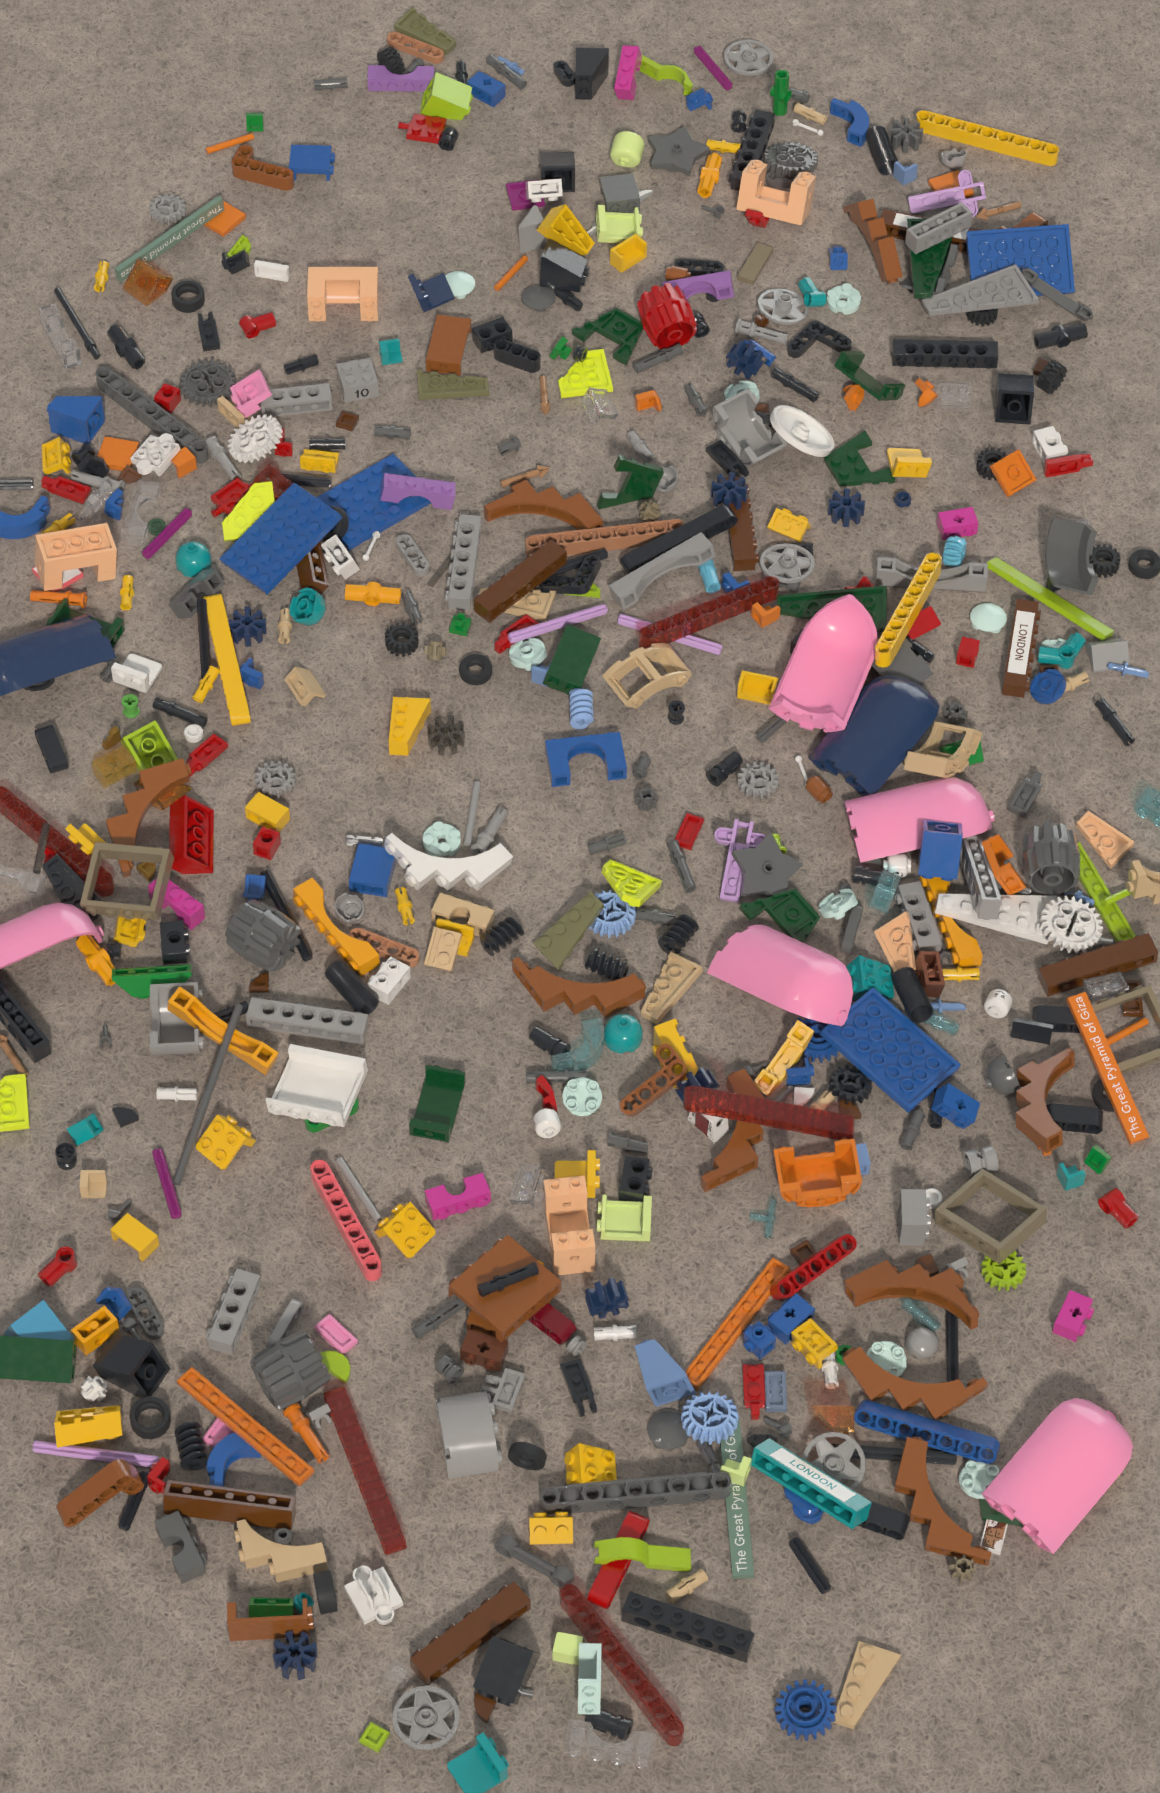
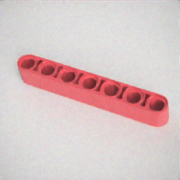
M323 1160L314 1161L310 1166L311 1180L363 1276L369 1281L378 1280L382 1275V1266L377 1252L329 1165Z

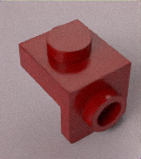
M747 209L745 213L751 225L766 228L769 217H765L762 212Z
M281 428L283 430L281 433L283 437L279 439V444H275L277 447L275 455L292 457L293 444L285 442V428Z
M164 1457L158 1463L155 1462L152 1465L147 1476L149 1488L156 1494H164L166 1483L163 1480L171 1471L170 1462Z

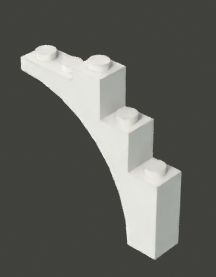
M393 833L386 837L384 843L386 851L390 855L395 856L402 868L407 869L404 876L408 885L416 890H419L431 879L435 878L437 884L448 891L465 878L466 883L478 891L511 865L513 856L501 843L486 852L465 858H442L425 854L403 843Z

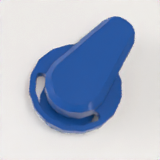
M744 340L748 347L751 343L756 345L753 352H763V357L767 359L765 364L770 367L776 356L754 340Z
M785 1487V1498L793 1505V1512L798 1519L809 1524L820 1521L824 1511Z

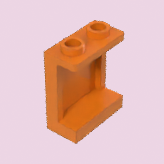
M997 834L981 842L994 877L1008 895H1013L1025 889L1024 881L1011 863H1004L1013 857V853L1001 836Z

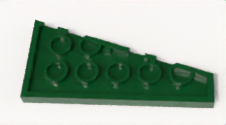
M929 218L907 219V229ZM953 236L917 254L909 248L914 298H932Z
M886 586L777 595V606L780 607V615L811 620L826 604L850 594L871 615L877 632L883 633L887 626Z

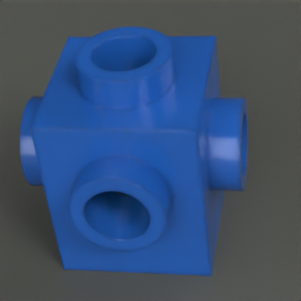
M758 1321L754 1325H749L744 1330L743 1345L748 1352H752L760 1360L775 1348L776 1337L767 1325L764 1326Z

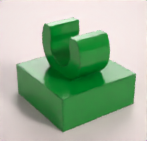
M246 113L247 132L264 131L263 113Z
M562 336L549 357L555 360L559 355L560 358L566 360L572 351L570 347L565 346L568 339Z
M458 613V616L454 615L449 633L467 636L472 618H467L466 614Z
M1095 1145L1090 1150L1084 1163L1097 1174H1101L1112 1157Z

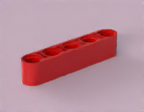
M846 1234L832 1240L775 1281L770 1287L771 1296L776 1300H782L794 1295L852 1253L857 1246L856 1239L852 1235ZM842 1240L847 1244L846 1249L842 1246ZM827 1251L831 1254V1261L826 1256ZM811 1263H814L816 1266L815 1272L811 1268ZM796 1274L800 1276V1283L795 1279ZM780 1285L785 1289L784 1294L780 1292Z
M629 1510L616 1538L624 1537L642 1540L649 1526L650 1518ZM622 1559L611 1561L606 1565L602 1564L589 1591L587 1601L608 1610L632 1560Z

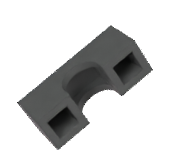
M216 569L202 570L168 605L177 618H191L197 612V599L214 595L225 582Z
M176 1511L154 1521L156 1532L164 1548L174 1544L183 1547L179 1554L171 1557L173 1567L181 1584L205 1574L204 1565L207 1564L203 1552L199 1553L196 1548L199 1546L196 1537L188 1532L190 1526L186 1517H181L179 1511Z

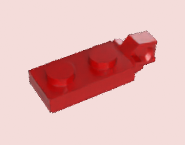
M1077 454L1047 459L1044 465L1045 477H1053L1080 472V469L1093 466V459L1091 454Z
M44 476L41 480V487L48 492L81 504L85 503L91 493L89 486L60 476L54 479Z
M528 614L524 615L501 632L498 641L494 643V650L500 654L507 648L510 649L515 644L509 642L508 634L510 632L539 623Z
M212 734L188 755L189 758L186 760V764H189L192 773L189 777L196 771L200 772L228 748V743L216 734Z
M743 1364L745 1408H750L751 1420H759L760 1408L765 1407L764 1364Z

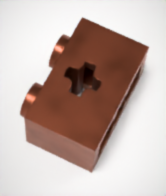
M920 951L915 961L916 974L927 997H940L945 981L939 951Z
M468 1329L460 1349V1359L468 1365L476 1364L483 1366L489 1371H501L508 1353V1340H504L501 1343L494 1336Z

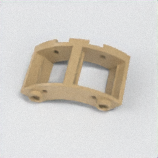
M655 643L651 644L650 648L644 649L641 647L630 652V657L622 662L618 660L602 677L625 706L636 709L650 696L663 689L682 687L693 673L669 644ZM650 662H659L668 674L661 676ZM640 667L651 682L631 697L620 683V680L630 671Z
M935 722L925 744L916 751H908L904 759L903 770L942 778L955 777L957 772H962L968 766L969 761L967 760L971 754H975L983 732L972 728ZM945 730L965 734L960 747L953 755L936 752Z

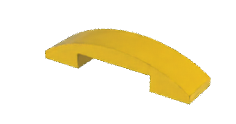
M797 1020L787 1034L788 1038L767 1068L762 1069L754 1081L758 1089L767 1096L786 1078V1069H791L795 1066L815 1032L801 1021Z

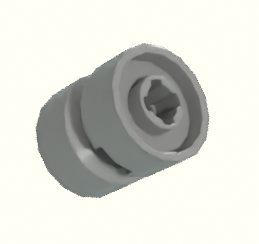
M992 1145L982 1147L979 1151L973 1149L963 1152L964 1167L969 1177H973L981 1169L989 1173L998 1171V1158Z

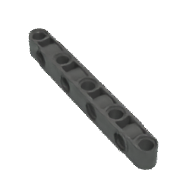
M100 367L96 370L97 387L106 393L109 398L159 436L165 433L171 434L175 443L179 444L180 449L186 447L196 457V463L202 464L208 460L206 442L111 369Z
M714 1472L569 1484L544 1488L540 1493V1506L543 1512L555 1514V1512L582 1513L704 1502L729 1497L732 1483L729 1474ZM722 1483L727 1486L722 1488L718 1487L717 1485ZM677 1487L683 1488L682 1491H675L674 1489ZM634 1491L640 1492L639 1495H633L631 1493ZM590 1495L598 1496L595 1499L588 1498ZM547 1499H553V1500H554V1501L551 1502V1503L545 1502Z

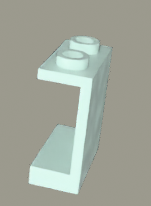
M579 1643L578 1714L599 1715L601 1702V1644Z

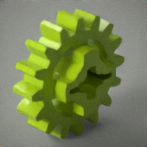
M1014 1251L998 1264L985 1256L981 1264V1275L985 1276L984 1282L990 1281L991 1288L995 1285L998 1286V1291L1002 1287L1009 1291L1010 1286L1016 1289L1017 1284L1023 1283V1278L1026 1275V1263H1022L1023 1257L1017 1258V1251Z

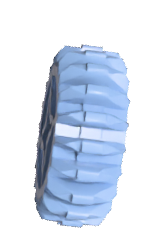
M611 889L607 893L602 890L601 894L595 892V896L605 907L591 927H588L589 930L593 929L594 935L600 932L601 938L604 934H607L608 938L614 934L617 938L619 933L624 935L626 930L630 931L631 925L635 923V907L622 901Z
M710 1391L706 1395L700 1392L699 1397L693 1395L691 1400H687L686 1406L682 1408L681 1421L683 1430H686L687 1436H692L693 1441L700 1439L701 1444L705 1441L709 1445L713 1441L719 1444L721 1439L727 1441L728 1436H733L734 1430L738 1427L739 1415L737 1408L733 1405L732 1399L727 1400L726 1394L720 1397L718 1392L715 1395L711 1394Z

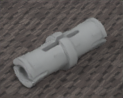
M635 431L629 432V436H626V439L632 444L633 450L636 453L638 452L646 463L652 461L654 454L648 449L647 443L644 440L642 441Z

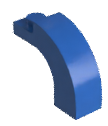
M833 98L830 114L847 120L851 124L847 133V142L862 147L867 140L866 133L869 130V115L867 111L853 100L848 104Z
M41 496L33 508L22 515H10L0 511V537L5 539H21L34 535L43 529L47 524L46 516L50 512L48 498Z
M235 1432L224 1437L213 1448L207 1461L208 1476H211L210 1485L224 1487L226 1471L233 1462L241 1458H261V1454Z

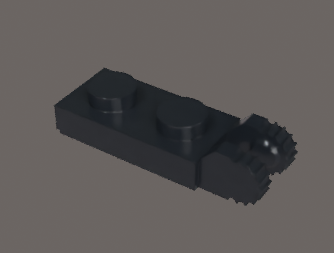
M208 312V320L203 321L201 313L197 314L203 351L220 349L216 322L213 319L212 312Z
M721 440L706 448V453L727 474L734 472L735 477H740L735 470L738 468V471L744 477L749 475V470Z
M581 1359L560 1364L562 1375L579 1416H585V1410L581 1403L584 1400H588L590 1411L596 1413L597 1407L593 1398L594 1393Z

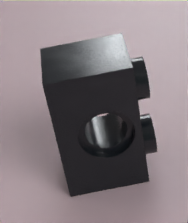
M183 920L160 922L163 965L187 963L186 956L190 955L189 944H185V940L189 939L188 928H184Z

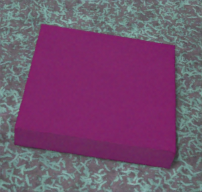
M528 181L505 184L512 211L530 209L534 205L544 207V198L541 199V202L531 203V199L527 200L525 183Z

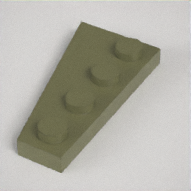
M414 7L409 9L394 24V30L440 48L444 51L445 55H448L456 47V40L443 30L437 29V25L427 21L423 14H418Z
M417 369L419 400L489 396L488 378L467 375L465 377H458L456 374L451 373L448 376L439 375V372L434 371L423 373V370Z
M590 891L533 943L534 946L560 971L566 958H569L573 953V948L584 937L587 928L591 927L605 907L604 904Z

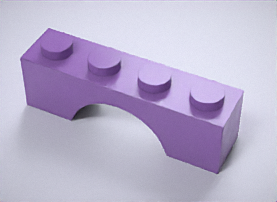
M368 65V91L424 92L434 76V66H417L409 74L398 75L388 71L385 65Z
M730 270L662 282L663 286L665 283H670L672 287L679 286L687 299L698 293L712 294L717 300L734 297L733 280Z
M384 473L380 501L399 503L402 499L409 496H421L428 499L434 508L452 510L455 499V482Z

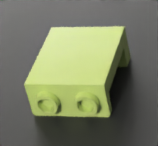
M598 205L595 216L597 242L621 243L634 234L642 237L643 227H640L642 215L639 214L638 207L634 208L633 213L605 212V205Z
M603 1195L602 1202H598V1214H602V1218L597 1219V1232H601V1239L650 1241L652 1196H644L643 1202L610 1201L607 1200V1195Z

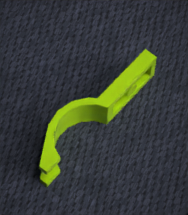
M642 55L640 72L657 81L662 79L676 80L684 87V96L692 93L693 84L683 69L674 65H660Z
M624 1537L599 1540L593 1543L594 1548H598L599 1557L594 1558V1564L606 1565L611 1561L628 1559L639 1561L648 1569L689 1572L691 1570L690 1548L648 1545L640 1539Z

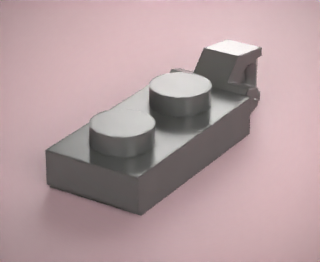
M1034 771L1031 779L1026 778L1022 781L1009 804L1008 811L1024 818L1027 816L1041 791L1042 784H1040L1042 773Z

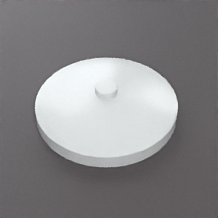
M786 405L777 406L770 415L772 426L789 444L802 452L817 457H826L831 453L835 446L834 440L829 431L815 418L797 408Z

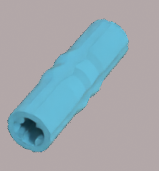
M711 559L697 567L706 592L713 594L718 592L721 586L714 562Z

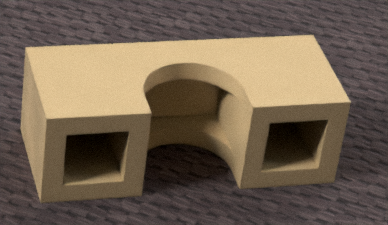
M440 893L431 910L432 922L435 923L438 918L447 919L451 922L456 918H466L468 925L474 928V935L479 937L491 929L495 921L493 909L474 904L468 900L464 901L455 898L449 894Z

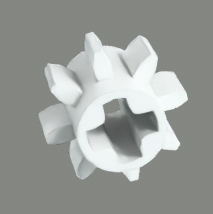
M88 1376L82 1382L81 1393L87 1401L93 1402L97 1400L100 1402L106 1396L107 1384L101 1377L95 1376L92 1379Z

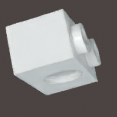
M1054 426L1033 431L1032 444L1044 465L1047 459L1068 455L1067 446L1063 445L1059 432H1056Z

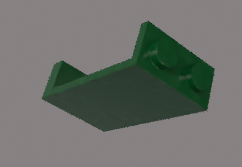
M861 351L841 352L834 367L877 400H898L903 395L905 384L882 385L859 367L865 357L864 353Z
M64 598L62 603L57 605L53 616L48 618L46 626L82 615L83 613L69 609L68 599ZM91 617V620L96 619L102 627V630H100L103 637H108L112 648H114L125 631L124 620L116 617L114 622L110 624Z
M567 624L543 685L567 695L573 689H581L601 638Z
M426 1065V1077L414 1119L411 1118L409 1123V1133L411 1136L449 1143L466 1083L465 1072L458 1069L441 1068L437 1065Z
M0 1335V1379L74 1383L77 1340Z

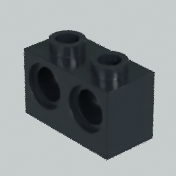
M504 317L472 328V340L481 353L492 351L494 349L493 344L498 339L513 342L512 329Z
M625 1156L619 1187V1201L643 1202L644 1196L649 1195L650 1185H647V1179L651 1180L653 1168L649 1167L650 1159Z

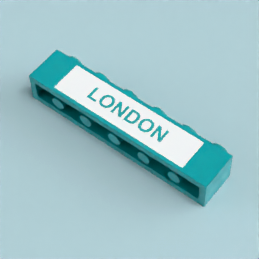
M770 1438L754 1447L751 1466L851 1529L867 1520L872 1504L871 1501Z

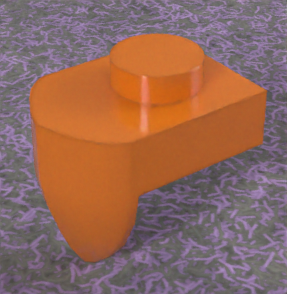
M918 378L915 382L923 392L918 401L919 407L926 406L936 399L938 394L934 391L933 388L935 386L930 381H923L921 378Z
M852 384L843 389V392L846 393L844 399L849 410L856 411L864 399V389L857 384Z
M651 390L635 395V408L637 411L654 407L658 412L661 411V399L656 391Z

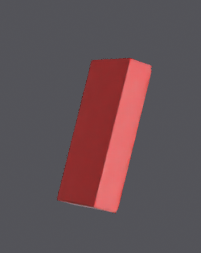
M686 813L674 839L678 840L681 848L692 850L705 818Z

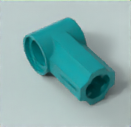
M804 277L803 280L799 281L798 287L804 295L805 306L824 307L826 304L825 292L818 291L810 277Z

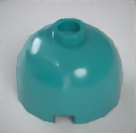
M190 541L182 544L175 555L176 569L182 572L184 576L196 577L202 570L211 568L212 559L210 551L200 542Z
M312 588L301 589L298 591L300 594L297 597L294 596L291 600L289 614L299 624L306 626L315 625L321 621L325 614V600L323 596Z
M629 1014L613 1016L604 1027L606 1046L611 1051L619 1054L628 1051L634 1052L643 1041V1030L640 1022Z

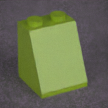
M436 72L423 93L419 114L462 120L465 115L469 114L471 109L469 104L473 98L471 94L472 87Z

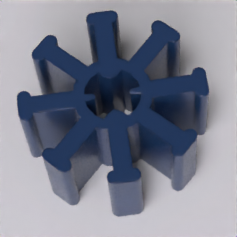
M740 340L738 344L735 343L726 355V358L729 359L726 365L728 368L737 367L734 374L739 375L743 371L745 378L750 379L752 375L755 376L763 365L764 361L761 359L764 354L762 351L753 352L756 347L755 344L751 343L747 348L745 341Z
M729 472V480H726L722 473L717 475V482L712 481L711 484L713 505L717 507L723 503V505L729 506L732 503L736 510L740 509L742 501H747L748 486H745V478L741 477L735 481L734 472Z
M848 488L844 489L843 497L838 491L833 493L832 500L829 499L828 515L832 514V522L834 524H837L842 518L843 527H849L850 519L856 525L860 523L861 516H864L865 500L861 501V493L856 492L855 495L849 497L850 489Z
M244 607L245 616L241 615L238 610H235L233 612V620L229 619V628L231 635H233V641L236 644H239V641L244 638L245 647H251V638H254L259 644L263 641L262 633L267 634L266 619H263L262 611L257 610L251 616V607Z
M702 1067L698 1068L695 1076L691 1071L687 1073L686 1077L688 1080H679L676 1084L679 1089L675 1090L686 1108L690 1106L691 1108L705 1095L716 1096L719 1093L716 1088H719L720 1085L709 1069L706 1071Z
M609 1278L606 1285L603 1286L601 1281L594 1283L595 1289L587 1288L585 1290V1300L592 1317L598 1314L599 1319L606 1318L605 1316L610 1311L615 1316L620 1314L618 1308L627 1309L629 1307V1297L622 1280L616 1283L615 1278Z
M293 1631L286 1632V1643L289 1645L280 1642L279 1639L274 1643L275 1654H273L275 1669L281 1667L282 1677L288 1680L294 1668L297 1670L298 1680L305 1679V1672L302 1666L311 1669V1672H314L316 1669L315 1657H318L316 1643L313 1642L309 1645V1637L305 1632H301L299 1641L294 1643Z

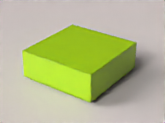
M370 1722L360 1737L359 1743L379 1753L390 1736V1732Z

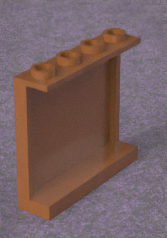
M507 1235L503 1239H498L493 1248L488 1252H483L474 1264H469L459 1277L455 1276L449 1282L448 1296L451 1297L455 1294L496 1331V1338L502 1343L561 1292V1280L512 1237ZM532 1262H535L539 1269L538 1275L510 1285L501 1292L496 1291L485 1297H481L478 1293L477 1285L493 1279L496 1275L507 1274Z

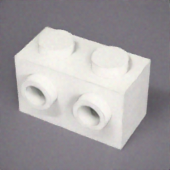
M561 179L528 181L525 183L527 200L531 199V203L541 202L543 198H548V201H558V197L563 196Z
M337 535L321 544L325 550L324 557L329 563H334L332 568L338 576L341 574L344 579H347L360 570Z
M390 956L386 962L381 964L377 974L369 979V989L380 1001L389 1005L411 978L410 967Z

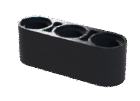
M498 339L494 342V359L498 362L529 373H536L540 370L541 355L538 351L505 339Z
M53 724L34 730L36 740L50 774L69 769L65 753Z
M1039 1005L1032 1009V1021L1052 1024V1032L1080 1033L1069 1007Z
M1055 1103L1046 1105L1053 1121L1062 1131L1099 1134L1103 1131V1111L1099 1108Z
M872 1502L867 1520L858 1526L896 1540H903L911 1518L906 1513Z

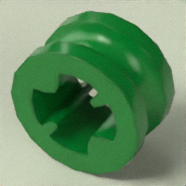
M841 1345L838 1347L835 1355L838 1364L845 1366L842 1353L851 1349V1346Z

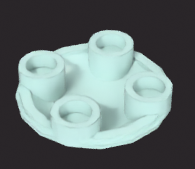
M454 271L445 275L453 295L458 299L465 298L475 287L474 278L466 272Z
M992 603L977 605L970 613L972 627L985 632L999 633L1007 621L1004 610Z
M584 1077L569 1080L563 1090V1104L574 1115H591L601 1105L602 1093L599 1084L594 1080Z
M891 1341L875 1342L867 1351L866 1355L887 1372L897 1377L904 1373L907 1358L904 1349Z
M968 1461L960 1472L959 1484L967 1495L976 1499H985L982 1493L999 1474V1468L996 1465Z

